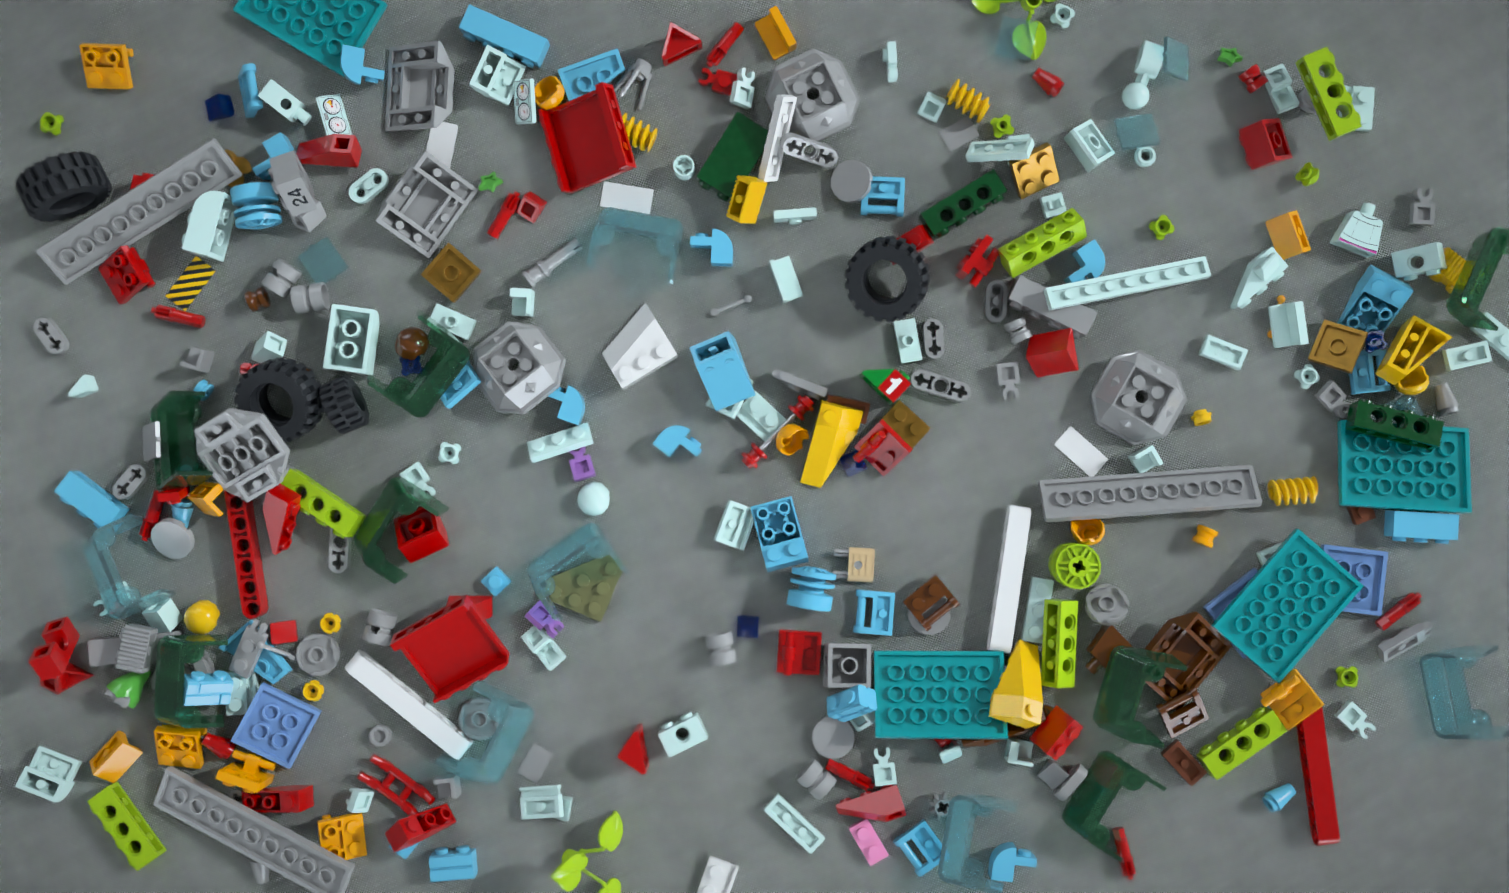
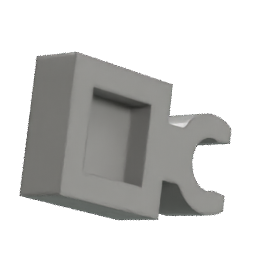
M1417 188L1413 193L1416 202L1410 204L1409 225L1432 226L1435 220V204L1429 203V200L1433 197V189H1427L1426 195L1423 196L1421 188Z
M1018 362L995 364L997 385H1004L1001 393L1002 399L1007 400L1008 391H1012L1014 399H1017L1019 391L1014 387V384L1020 383Z
M1328 381L1316 393L1315 397L1328 411L1334 410V414L1337 417H1346L1342 410L1344 407L1349 410L1350 403L1343 401L1347 395L1334 381Z

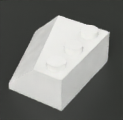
M646 302L602 353L612 373L624 390L679 357Z

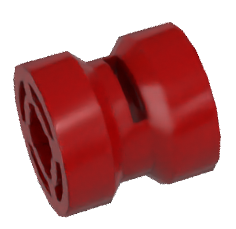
M1257 64L1238 76L1241 82H1245L1250 94L1269 81L1266 76L1260 73V68Z

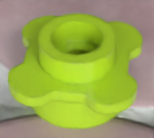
M45 112L40 119V130L44 133L51 132L55 136L60 135V128L64 122V117Z
M1005 114L998 119L992 118L990 124L993 126L994 137L1001 138L1007 134H1013L1014 127L1011 126V117Z
M1307 162L1296 174L1295 179L1301 181L1302 185L1307 187L1318 180L1320 170L1314 168L1311 162Z
M1160 215L1157 221H1152L1149 224V229L1154 231L1157 240H1163L1165 235L1171 234L1175 230L1166 215Z
M1338 666L1336 668V673L1338 674L1336 685L1338 687H1356L1358 684L1357 668L1354 666L1349 668Z

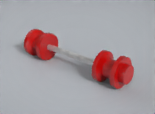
M799 395L797 397L798 403L795 406L789 405L787 407L793 414L759 448L752 442V450L749 453L743 452L741 454L744 457L741 461L749 469L752 467L757 469V462L761 458H768L763 450L777 436L783 426L788 425L795 417L803 422L805 420L803 415L807 411H814L812 407L814 403L809 397Z

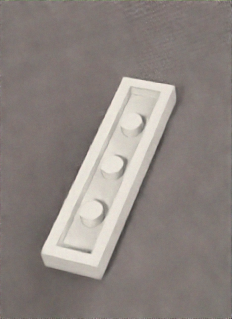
M777 95L774 103V110L769 124L768 136L758 178L765 182L778 181L784 151L780 146V139L784 134L789 133L797 97L792 95Z

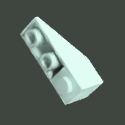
M1273 247L1265 249L1248 263L1231 303V309L1244 308L1252 301L1250 298L1254 294L1260 295L1268 288L1267 284L1271 280L1275 282L1284 275L1283 271L1288 265L1279 254V267L1266 281H1263L1253 272V269L1267 255L1276 252Z

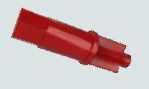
M737 22L732 24L707 55V66L710 68L712 66L717 67L744 31L742 25Z
M514 191L513 194L509 192L487 234L498 240L521 201L518 198L520 193Z
M159 304L151 309V313L158 319L201 329L205 325L206 319L202 315Z
M154 490L145 518H143L139 532L143 541H148L151 538V530L158 523L164 502H158L157 494L161 492L159 490Z
M1413 592L1409 593L1374 621L1376 626L1380 630L1385 631L1406 613L1408 614L1419 605L1422 595L1419 592L1415 594Z
M828 759L825 769L865 791L868 788L873 789L875 784L871 782L872 778L840 762Z
M1124 827L1112 828L1122 876L1127 877V880H1132L1136 871Z

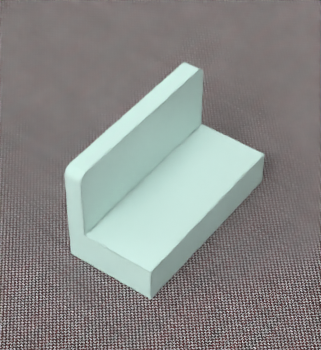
M786 256L775 261L773 259L769 260V266L783 304L803 297L790 257Z
M1303 301L1268 307L1274 348L1309 344Z

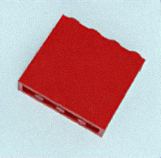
M601 82L595 85L596 90L548 111L538 110L539 122L544 129L545 143L550 150L551 163L556 171L557 184L561 192L575 193L637 168L616 94L611 84Z
M467 594L395 633L390 643L394 651L401 649L434 692V703L449 699L453 693L467 689L477 680H484L490 673L496 670L501 671L507 666L510 655Z

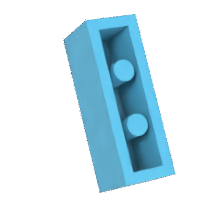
M69 471L54 490L60 496L59 499L62 502L73 505L77 508L76 512L85 518H90L94 521L93 525L103 531L116 529L130 510L129 507L81 471Z
M1385 510L1384 536H1392V541H1406V537L1413 538V542L1427 543L1428 539H1435V543L1449 544V540H1458L1459 514Z

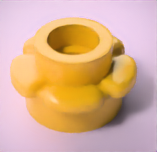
M1206 409L1193 412L1194 416L1191 417L1195 426L1212 422V413L1207 412Z
M325 614L320 620L321 629L327 634L338 632L341 628V618L337 614Z
M311 680L310 683H306L303 687V695L307 700L318 701L322 698L321 695L324 694V687L317 680Z

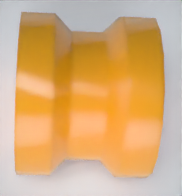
M1198 524L1197 534L1191 540L1205 547L1212 548L1214 545L1213 539L1218 536L1219 532Z

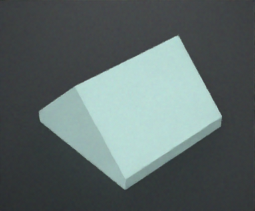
M1091 119L1072 129L1063 138L1087 172H1090L1115 154Z

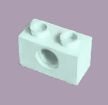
M1440 242L1391 253L1396 278H1404V281L1418 279L1417 275L1424 273L1427 276L1437 275L1441 273V269L1447 268L1443 245ZM1418 257H1422L1424 264L1418 269L1415 266V261Z
M690 711L680 716V721L675 723L669 721L660 726L661 730H659L658 736L669 758L708 739V733L698 712L692 714ZM679 728H685L688 731V735L682 738L677 735L676 731Z

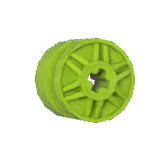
M1066 542L1053 549L1049 556L1048 568L1051 576L1058 583L1074 589H1083L1096 582L1100 575L1101 562L1098 554L1089 546ZM1078 563L1081 565L1080 569L1073 567V564Z

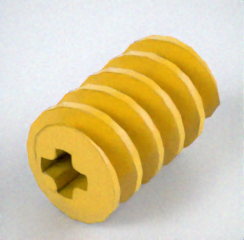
M958 78L945 99L948 97V105L956 102V110L963 106L962 114L970 111V119L977 115L976 122L980 123L990 107L988 104L989 97L987 96L981 100L982 92L974 96L975 88L966 91L968 84L965 83L960 87V79Z
M625 112L622 115L629 143L632 141L633 147L640 145V150L645 151L647 149L648 153L656 140L658 128L650 132V124L642 128V120L634 124L635 117L633 116L628 121L627 113Z
M1315 476L1311 478L1303 477L1302 479L1297 477L1293 480L1291 478L1285 480L1277 479L1276 482L1275 480H1269L1267 486L1268 495L1276 506H1280L1281 500H1283L1285 506H1288L1290 499L1293 505H1297L1299 498L1302 504H1306L1307 498L1313 504L1318 494V482Z

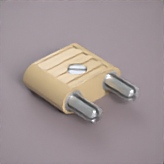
M849 547L848 550L834 549V552L848 553H834L836 557H848L847 571H833L834 574L847 575H836V578H846L847 581L873 583L874 548Z

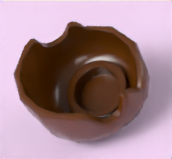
M409 327L400 331L394 347L397 354L402 358L415 360L417 356L425 355L430 341L428 335L422 329Z

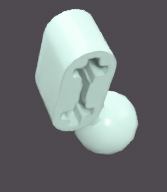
M1147 40L1143 42L1134 68V72L1138 73L1136 80L1127 85L1122 93V101L1129 109H1141L1147 104L1150 96L1147 84L1150 78L1154 80L1160 71L1166 50L1165 47Z

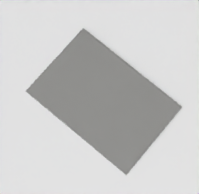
M969 116L939 132L950 152L980 136Z
M533 743L517 772L537 784L554 754Z

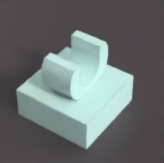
M1062 192L1039 199L1045 219L1056 217L1067 211Z
M350 788L351 797L345 801L348 804L347 810L351 813L368 812L374 791L369 788Z

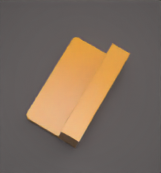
M777 5L769 9V15L755 22V27L773 60H777L796 49L797 42Z
M1297 210L1265 222L1273 246L1283 260L1311 250Z
M202 481L187 496L204 514L218 517L223 514L212 503L223 491V488L218 483Z
M118 730L89 761L92 774L115 783L143 754V751L129 744L126 734Z

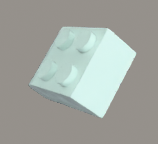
M208 191L198 197L192 212L188 215V228L182 237L183 250L210 259L224 261L235 221L234 211L238 209V207L232 205L230 195L221 191Z
M332 304L323 368L373 376L379 335V314L376 310Z

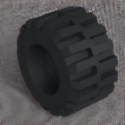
M348 375L341 376L320 386V400L329 421L339 433L346 434L369 424V411L365 399L357 384Z

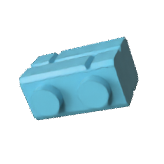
M221 670L210 674H204L201 671L184 674L180 690V699L183 706L230 704L233 680L229 673Z
M860 684L826 698L828 717L841 722L852 720L877 709L875 690Z
M469 845L458 846L456 850H448V847L436 848L435 852H432L429 856L430 881L474 879L478 874L476 848L469 849Z

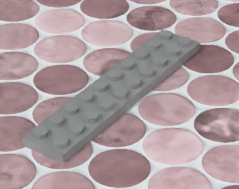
M213 138L51 239L35 251L58 278L67 285L106 261L120 246H130L194 206L195 201L203 193L220 190L241 177L242 173L217 140Z
M1252 465L1039 480L1038 483L1045 523L1260 507L1262 504Z
M172 766L165 770L153 804L155 807L314 893H345L355 868L354 864Z

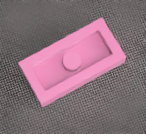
M863 818L848 827L870 866L889 856L868 819Z

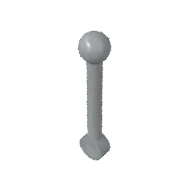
M748 294L743 299L721 308H712L711 315L716 317L722 311L744 302L750 303L753 298Z
M258 641L256 644L258 649L264 648L284 655L291 660L296 659V654L271 647L263 641Z

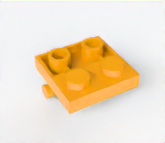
M82 43L79 45L87 88H133L128 57H133L134 55L132 48H126L125 44Z
M1297 669L1290 671L1279 684L1275 682L1260 694L1262 696L1260 700L1262 705L1265 707L1269 705L1287 730L1292 729L1325 705Z
M191 723L162 724V726H157L154 730L158 765L201 769L204 765V758L200 742L201 736L207 733V727L193 726Z
M235 749L232 753V758L244 761V765L232 762L218 770L215 778L222 781V784L226 786H238L243 788L244 792L257 793L270 785L274 778L273 774L261 771L260 767L274 771L276 763L263 759V756L252 752L248 754Z
M350 813L332 818L330 814L322 816V820L317 821L319 844L321 847L345 860L367 855L362 813Z

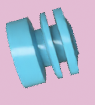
M246 183L230 189L232 205L242 207L234 211V217L237 218L235 220L237 228L259 230L282 223V216L278 214L281 211L280 207L270 205L279 200L278 194H275L271 183Z
M811 566L792 567L791 573L801 576L800 578H790V582L799 585V589L788 590L787 604L810 610L831 611L833 597L825 594L824 589H834L835 585L826 583V580H836V574Z

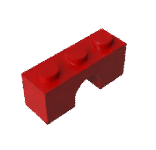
M68 616L46 623L41 634L46 645L34 648L28 662L41 681L56 679L63 675L80 635Z

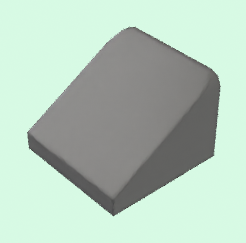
M1051 759L1037 774L1052 789H1055L1070 776Z

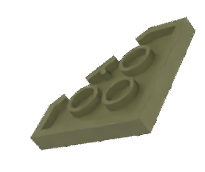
M605 554L550 577L542 598L602 622L626 562Z

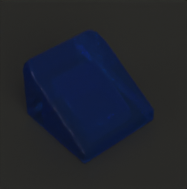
M216 94L204 101L209 121L235 115L230 95Z
M857 450L840 458L847 477L868 469L863 459L860 462L854 460L853 456L858 452Z
M738 615L737 637L758 638L759 616Z

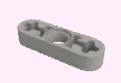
M786 133L780 139V146L788 155L824 167L833 166L838 159L836 151L827 144L795 133ZM792 141H794V143L798 146V148H797L796 146H794V145H790V146L788 147V146H787V143H788V142L791 143ZM807 146H814L811 154H804V149ZM821 152L824 155L830 154L831 156L824 159L819 153Z
M917 370L910 376L911 386L917 390L957 402H963L971 395L970 387L964 382L924 370ZM920 374H922V378L928 381L930 380V377H933V380L930 383V389L926 388L928 386V384L921 383L920 386H918L917 381L914 380V377H918ZM937 380L945 382L946 389L943 392L935 390L934 384ZM950 383L954 384L952 386L954 389H959L962 386L966 395H962L959 398L958 393L953 391L950 392V395H947L950 390Z
M337 511L334 515L335 520L336 518H340L339 511ZM330 527L329 568L334 573L346 572L351 565L352 537H344L346 541L345 546L338 548L335 544V539L338 536L332 532L334 529ZM335 551H345V554H340V560L344 562V566H340V569L338 565H335V561L339 560V554H335Z

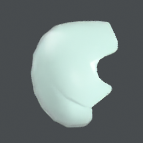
M592 481L586 483L578 493L577 502L579 508L587 515H601L609 506V490L599 482Z

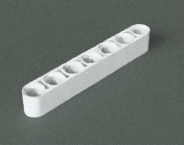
M1008 505L987 640L988 651H1004L1006 654L1011 652L1031 519V508L1015 505Z
M358 650L345 666V670L453 758L460 760L473 744V740L467 737L459 727L366 652Z

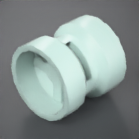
M680 155L674 160L673 169L677 178L685 181L694 176L695 166L692 158L687 155Z

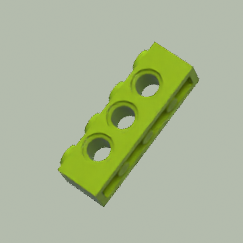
M1328 46L1307 54L1295 62L1329 142L1362 127L1361 117L1354 109L1352 96L1344 86L1343 75L1338 71L1335 65V57L1329 51ZM1319 70L1324 72L1325 77L1320 76ZM1327 89L1332 91L1333 97L1328 95ZM1336 109L1342 113V118L1336 114Z
M1072 207L998 248L1002 266L1014 278L1085 239L1087 233L1084 219Z
M290 468L280 483L300 495L302 489L305 488L306 496L304 498L301 497L300 511L307 515L312 514L315 516L317 523L325 527L328 525L334 529L332 532L340 538L354 537L367 517L364 513L298 469ZM320 500L323 501V508L321 510L318 508ZM337 511H339L341 515V518L338 522L334 518V515Z
M1044 599L1042 686L1053 688L1074 687L1078 601Z
M1265 706L1255 709L1252 712V716L1238 721L1232 730L1221 733L1215 742L1200 748V752L1196 754V757L1212 778L1219 780L1287 732V729L1272 709ZM1260 724L1261 730L1255 734L1254 728ZM1243 737V743L1237 746V739ZM1222 749H1225V756L1223 758H1219V752Z
M118 781L107 786L87 801L92 813L98 816L103 823L104 830L111 834L117 848L123 851L129 865L135 868L136 871L141 870L167 851ZM111 806L115 808L116 814L111 811ZM123 823L128 826V831L123 828ZM136 841L140 843L141 849L136 846Z

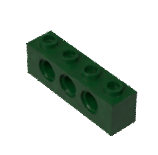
M993 169L925 210L918 218L925 225L932 238L935 236L941 238L950 232L948 228L953 225L959 227L968 221L966 217L971 214L977 216L985 211L984 206L989 203L995 205L1004 199L1002 195L1007 192V189ZM983 190L987 198H978L977 191ZM965 201L969 209L966 211L961 210L958 203ZM940 213H948L951 217L950 221H943Z
M1359 399L1349 405L1345 429L1432 450L1440 447L1444 422L1436 420V417L1431 415L1419 416L1415 415V412L1411 410L1399 411L1393 409L1391 405L1372 404L1370 400ZM1371 414L1375 416L1376 422L1371 419ZM1392 419L1396 421L1397 428L1392 424ZM1413 425L1418 428V433L1414 430Z

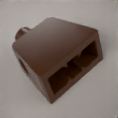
M1103 625L1086 648V651L1093 658L1085 667L1093 675L1102 667L1112 674L1139 656L1140 653L1112 625Z

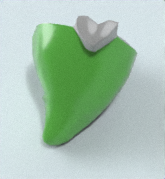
M149 670L142 674L130 672L119 676L105 686L104 694L110 695L111 699L116 704H121L122 708L129 706L134 709L140 701L143 686L151 675V671Z

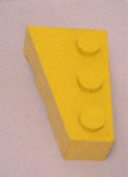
M1413 315L1401 325L1375 374L1395 385L1448 342L1452 336Z

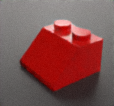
M1280 118L1263 119L1238 129L1240 134L1239 141L1245 149V159L1251 170L1261 169L1293 158Z
M433 502L394 519L398 548L410 564L450 546L447 531Z
M1056 705L1046 717V721L1041 723L1029 739L1057 761L1065 753L1070 743L1079 736L1083 726Z

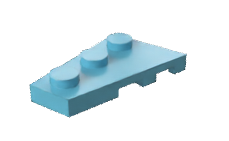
M618 48L558 69L569 101L596 90V84L601 82L610 83L625 71Z
M253 620L248 621L218 648L234 655L245 628L248 625H252ZM267 638L265 644L274 647ZM264 648L254 668V672L272 684L277 683L293 670L281 654Z

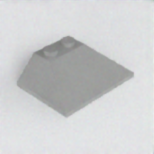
M432 41L389 48L385 132L437 128L452 112L454 67L442 42Z
M424 151L408 166L388 194L375 221L424 256L430 258L478 189L430 153Z

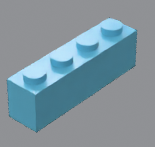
M470 4L459 25V29L465 39L471 42H475V40L480 41L485 48L489 45L502 51L511 59L516 57L522 60V64L533 68V66L541 67L550 47L548 39Z

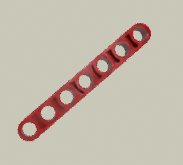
M224 490L241 609L245 617L254 619L267 613L268 599L253 500L249 502L242 500V506L239 508L236 504L239 496ZM241 518H243L246 522V526L244 529H242L239 525ZM245 539L249 543V547L247 550H245L242 545ZM247 561H250L252 564L251 571L246 569ZM250 582L255 584L254 592H251L249 589ZM253 603L258 605V613H254L252 610Z
M1321 707L1296 725L1310 831L1316 846L1340 842L1325 723Z

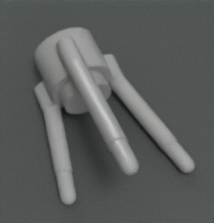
M640 58L637 59L635 64L631 65L628 72L614 87V91H617L630 77L619 94V97L622 98L635 79L638 81L645 79L637 107L639 111L642 109L649 81L653 76L650 73L652 66Z

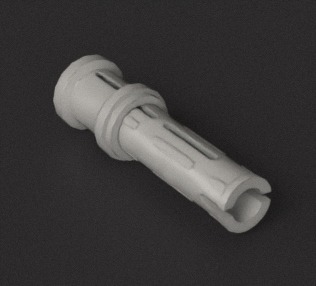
M573 238L572 241L544 261L538 260L534 267L527 272L523 271L522 274L534 288L537 282L544 277H549L553 269L582 250L583 247L576 238Z

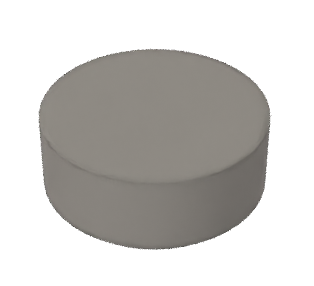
M384 724L376 725L369 732V740L376 747L385 746L392 738L391 729Z

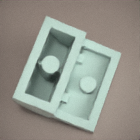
M487 45L469 85L480 94L509 106L514 95L513 81L521 80L526 66Z
M39 746L30 765L25 766L15 787L58 803L68 795L75 782L73 779L82 761L47 747Z

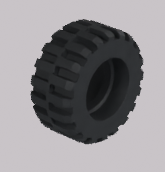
M85 151L60 153L57 156H50L43 161H38L33 166L27 167L24 173H20L15 184V189L30 217L40 222L62 221L67 218H74L79 214H84L106 201L112 190V185L99 159Z
M894 236L878 237L873 241L865 243L848 262L849 266L845 270L844 277L847 278V281L844 285L845 289L849 290L847 295L849 301L853 300L856 303L853 307L857 311L859 309L864 311L863 316L867 318L873 316L875 317L874 321L881 322L883 319H886L887 322H894L897 318L901 320L908 314L913 313L923 301L929 289V265L924 262L925 256L922 251L920 253L917 252L916 245L913 243L909 245L906 243V239L901 237L899 239H894ZM889 260L898 264L903 269L907 278V285L902 294L889 298L881 296L874 291L869 282L868 272L875 262Z
M284 358L270 359L252 367L247 373L242 375L239 379L240 383L236 385L235 392L238 395L234 396V403L238 405L236 409L264 414L286 444L302 437L314 429L316 424L320 422L322 418L320 413L324 412L320 400L321 383L315 380L314 377L316 375L312 371L308 372L306 370L307 366L302 363L296 364V361L290 358L286 360ZM269 383L279 385L290 395L293 402V415L291 418L279 415L270 406L267 398Z

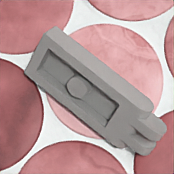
M774 369L772 371V377L787 383V388L797 392L800 389L808 392L807 396L817 400L820 397L824 398L828 390L781 370Z
M257 619L253 621L252 625H248L245 628L228 668L246 679L251 677L263 650L256 647L257 642L263 641L266 643L268 634L265 633L268 625L262 623L258 629L260 621Z
M1429 621L1418 623L1409 629L1401 630L1398 635L1391 639L1383 640L1378 645L1379 658L1386 663L1422 643L1426 637L1433 633L1432 623Z

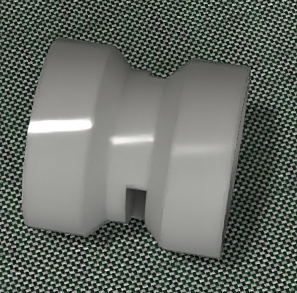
M1024 317L1004 325L1006 332H1009L1011 335L1012 345L1032 337L1030 330L1025 326L1026 321ZM1023 327V329H1021V330H1019V331H1017V332H1014V333L1012 332V331H1014V330H1016V329H1019V328Z

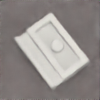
M710 855L697 893H730L739 865L731 864L728 861Z

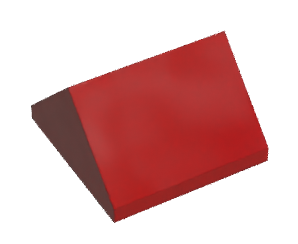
M1072 328L1036 334L1029 338L1026 358L1037 378L1079 370Z
M639 723L621 747L617 758L641 775H644L649 768V759L643 725Z

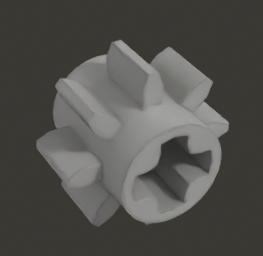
M943 791L942 795L934 793L935 798L928 800V803L933 806L929 810L930 813L934 814L936 812L938 820L941 819V816H946L949 819L950 811H955L954 806L950 805L954 801L953 797L947 799L945 791ZM942 802L945 808L941 809L938 803Z

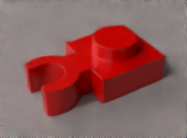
M702 68L701 72L708 75V79H699L698 83L701 86L713 85V92L731 96L732 85L734 81H737V74L717 69L716 74H712L709 69Z
M177 484L171 486L172 488L162 490L157 494L158 502L167 501V504L180 503L181 499L190 493L189 485L178 486Z

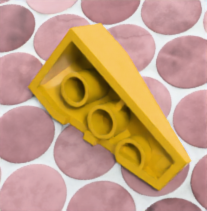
M821 401L800 483L819 488L822 487L857 434L863 414L862 410Z
M1017 640L1008 659L1006 670L1001 674L1000 682L991 695L989 717L1027 729L1041 724L1043 697L1039 651L1037 645Z

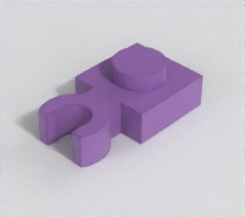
M586 447L580 448L579 451H569L575 458L569 460L575 482L596 476L590 454L584 456Z
M541 600L525 615L539 630L544 627L548 636L553 639L558 634L554 628L559 632L564 628L562 622L553 619L556 614Z

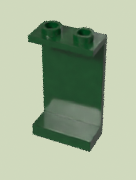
M737 111L698 173V185L706 191H710V189L718 193L716 196L726 203L728 200L731 201V193H733L736 177L738 175H749L764 151L768 130Z

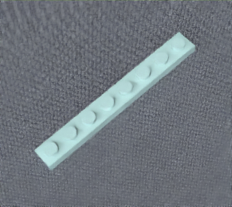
M1206 256L1047 287L1043 291L1050 311L1208 279L1211 277Z

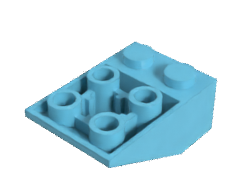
M1370 264L1358 281L1338 324L1368 332L1366 341L1376 345L1413 293V289L1409 283Z
M729 331L689 347L696 368L716 411L756 395L736 339Z
M792 496L750 507L767 572L809 562Z

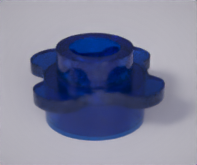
M1377 330L1368 333L1365 340V351L1367 353L1387 348L1388 344L1384 341L1383 331Z
M420 355L415 360L400 357L402 375L408 376L409 374H420L422 372Z

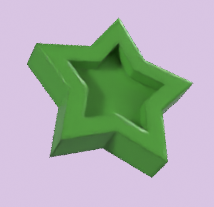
M1221 47V55L1217 61L1225 62L1231 67L1234 62H1241L1243 57L1237 53L1236 47L1232 49Z
M494 171L487 176H480L482 182L478 188L480 191L489 190L494 193L495 188L502 184L503 181L497 178Z

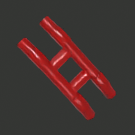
M375 754L370 757L369 761L388 773L383 782L381 783L377 778L369 776L362 771L357 776L358 780L381 793L399 806L408 816L419 813L417 808L406 801L412 791L420 798H423L429 805L435 801V797L423 785L410 778L390 761ZM395 778L406 785L400 795L389 789Z

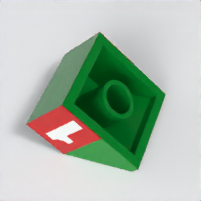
M896 369L864 370L859 375L889 405L894 403L911 385L908 381L910 377L901 369L900 371Z

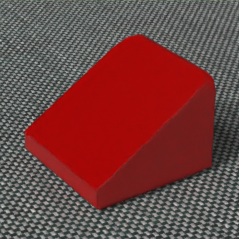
M529 191L523 195L516 213L534 224L545 208L547 201Z
M296 620L270 623L272 645L298 641Z

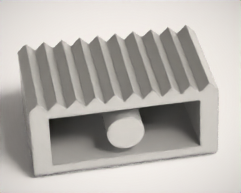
M134 623L125 625L119 635L122 643L120 644V649L115 654V662L117 663L115 667L141 674L148 672L158 628Z

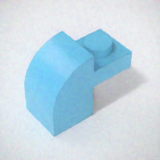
M342 45L340 66L344 76L349 81L360 85L361 77H365L366 82L378 84V80H384L385 71L363 67L365 49Z
M281 132L262 143L270 158L293 150L295 151L288 137ZM269 159L252 168L256 176L262 180L272 179L268 171L271 168Z
M712 228V237H708L706 233H696L695 236H690L691 248L711 249V266L733 267L732 242L724 232Z
M1095 239L1072 254L1081 269L1065 278L1064 281L1067 284L1087 280V278H1097L1102 274L1105 267V256Z
M569 385L566 393H563L564 388L559 387L548 396L562 401L557 418L580 425L585 412L583 396L578 390Z
M680 425L664 429L652 443L669 457L673 455L680 444L696 457L703 451L699 448L701 446L700 442L692 436L690 439L687 438L691 430Z
M1013 842L1000 844L990 855L988 875L991 880L1013 882L1015 865L1036 868L1037 858L1030 850L1018 849L1016 851L1017 848Z

